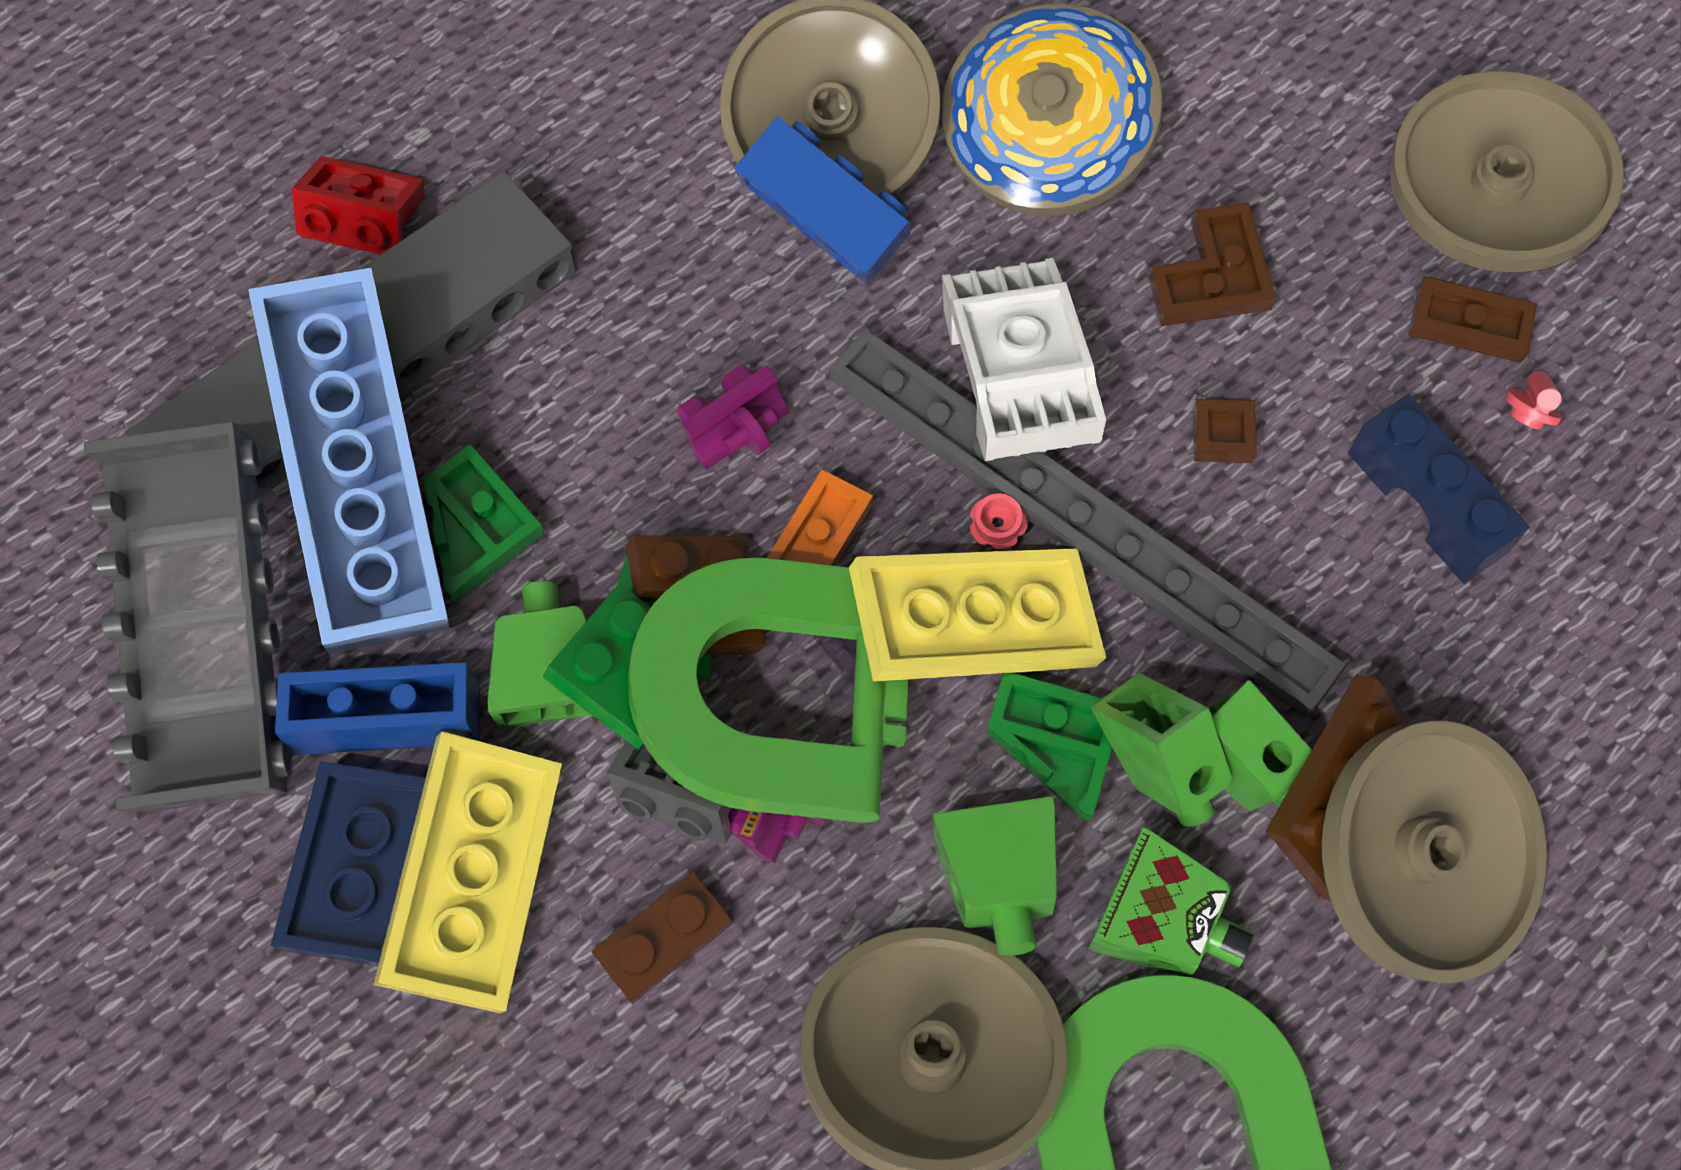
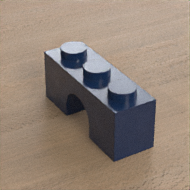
M1409 393L1363 424L1348 452L1351 458L1385 496L1400 488L1409 493L1420 504L1430 525V532L1425 541L1464 585L1507 555L1530 528Z

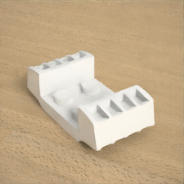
M1049 258L1042 262L1029 264L1024 262L1017 266L1004 268L998 266L995 269L979 272L973 270L970 273L960 275H942L943 306L951 344H960L977 402L976 435L984 460L991 461L997 458L1016 457L1027 453L1046 452V450L1064 447L1071 448L1072 446L1089 443H1101L1106 416L1096 384L1094 365L1067 284L1062 281L1054 259Z

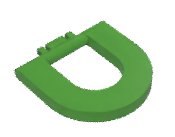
M738 558L703 567L677 581L666 590L650 608L638 629L632 647L628 672V697L633 722L646 749L658 765L679 784L698 796L735 809L862 823L879 820L883 745L901 747L906 742V727L886 724V722L905 723L907 718L908 679L873 682L849 568L772 558ZM747 629H764L857 640L851 746L761 737L732 729L710 711L700 694L697 683V666L701 658L721 638Z
M1177 975L1140 977L1112 986L1092 997L1079 1007L1064 1023L1063 1027L1067 1043L1066 1076L1056 1111L1043 1134L1035 1142L1040 1170H1115L1104 1117L1105 1099L1109 1085L1119 1068L1128 1060L1143 1052L1162 1048L1192 1053L1207 1061L1226 1080L1238 1107L1253 1170H1331L1310 1088L1295 1052L1284 1035L1269 1018L1246 999L1214 983Z

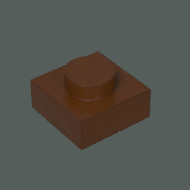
M1196 399L1193 407L1194 461L1253 463L1257 454L1255 401Z

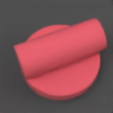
M1535 371L1529 375L1525 391L1511 388L1505 396L1506 401L1513 406L1509 412L1510 415L1531 428L1540 430L1544 424L1557 426L1563 417L1556 409L1561 403V395L1550 376L1544 371Z

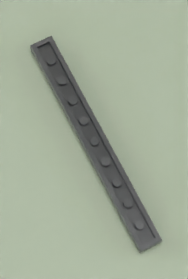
M864 329L829 368V379L989 493L1006 494L1014 498L1019 503L1022 512L1027 515V520L1068 549L1077 548L1082 559L1305 717L1309 716L1346 666L1340 659L1043 452L985 461L976 435L977 406L868 330Z

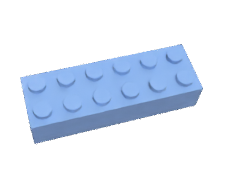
M366 268L248 289L322 645L329 654L450 629L372 269Z

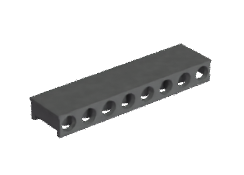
M505 171L496 175L361 268L372 269L400 398L576 274L570 251L573 249L572 244ZM555 261L559 262L558 267L551 275L538 280L546 267ZM515 292L513 299L507 306L499 311L492 312L502 298ZM469 325L463 337L452 344H446L454 332L463 326ZM259 339L125 431L130 436L233 421L251 439L254 438L260 450L262 468L275 460L281 459L280 464L273 472L267 476L256 478L257 498H261L288 479ZM423 358L421 365L413 373L400 377L402 371L410 363Z

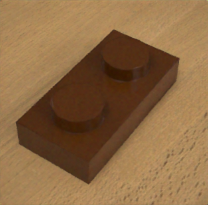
M1424 276L1417 289L1408 335L1521 363L1529 351L1537 303Z
M692 871L591 952L633 1005L723 933L733 922Z

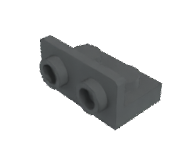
M627 741L625 742L607 771L617 803L625 813L642 821H648L650 818L670 824L683 835L694 840L701 841L709 838L723 844L728 842L732 834L728 818L731 807L714 803L683 787L658 765L644 744L637 750Z

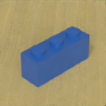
M777 116L735 166L734 169L740 183L868 285L910 235L909 221L904 218L908 213L907 209L886 191H881L877 196L861 183L865 178L864 175L847 159L838 156L833 161L819 150L820 139L805 125L795 121L790 126Z
M467 662L278 673L275 734L295 755L434 747L436 736L441 731L480 741V685Z

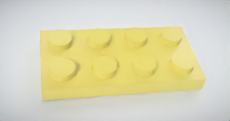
M1077 548L856 557L849 566L873 682L1094 668L1106 659Z
M443 731L436 736L374 985L496 1013L506 1011L562 763Z

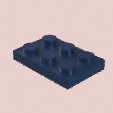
M320 761L271 946L281 951L379 966L426 780L425 777Z

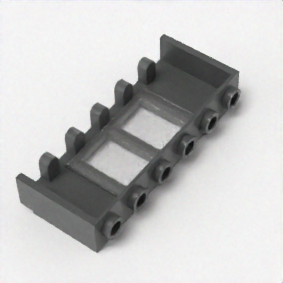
M232 421L84 442L85 454L100 463L103 468L105 492L93 493L91 505L94 515L108 524L110 552L99 553L96 563L99 575L113 583L115 612L103 614L102 628L106 638L118 642L121 674L108 676L107 688L112 700L124 703L126 735L114 737L113 753L118 762L129 764L132 796L115 798L116 811L141 814L286 793V777L292 774V754L286 744L275 734L278 678H274L272 654L279 653L280 637L277 623L273 617L268 618L266 594L273 592L274 578L270 561L267 557H262L260 534L267 533L268 520L264 502L260 497L257 498L255 475L261 474L262 462L256 440L254 438L251 439L247 433Z

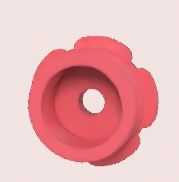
M997 493L986 496L973 506L970 513V518L973 520V523L970 525V532L974 540L983 546L987 544L992 545V548L995 550H1007L1015 546L1018 536L1025 534L1028 525L1027 515L1022 512L1019 503L1006 494ZM999 518L1004 524L1001 527H995L992 521Z

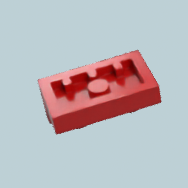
M320 156L292 187L295 225L299 236L382 255L404 240L403 225L425 198L424 179L325 156Z

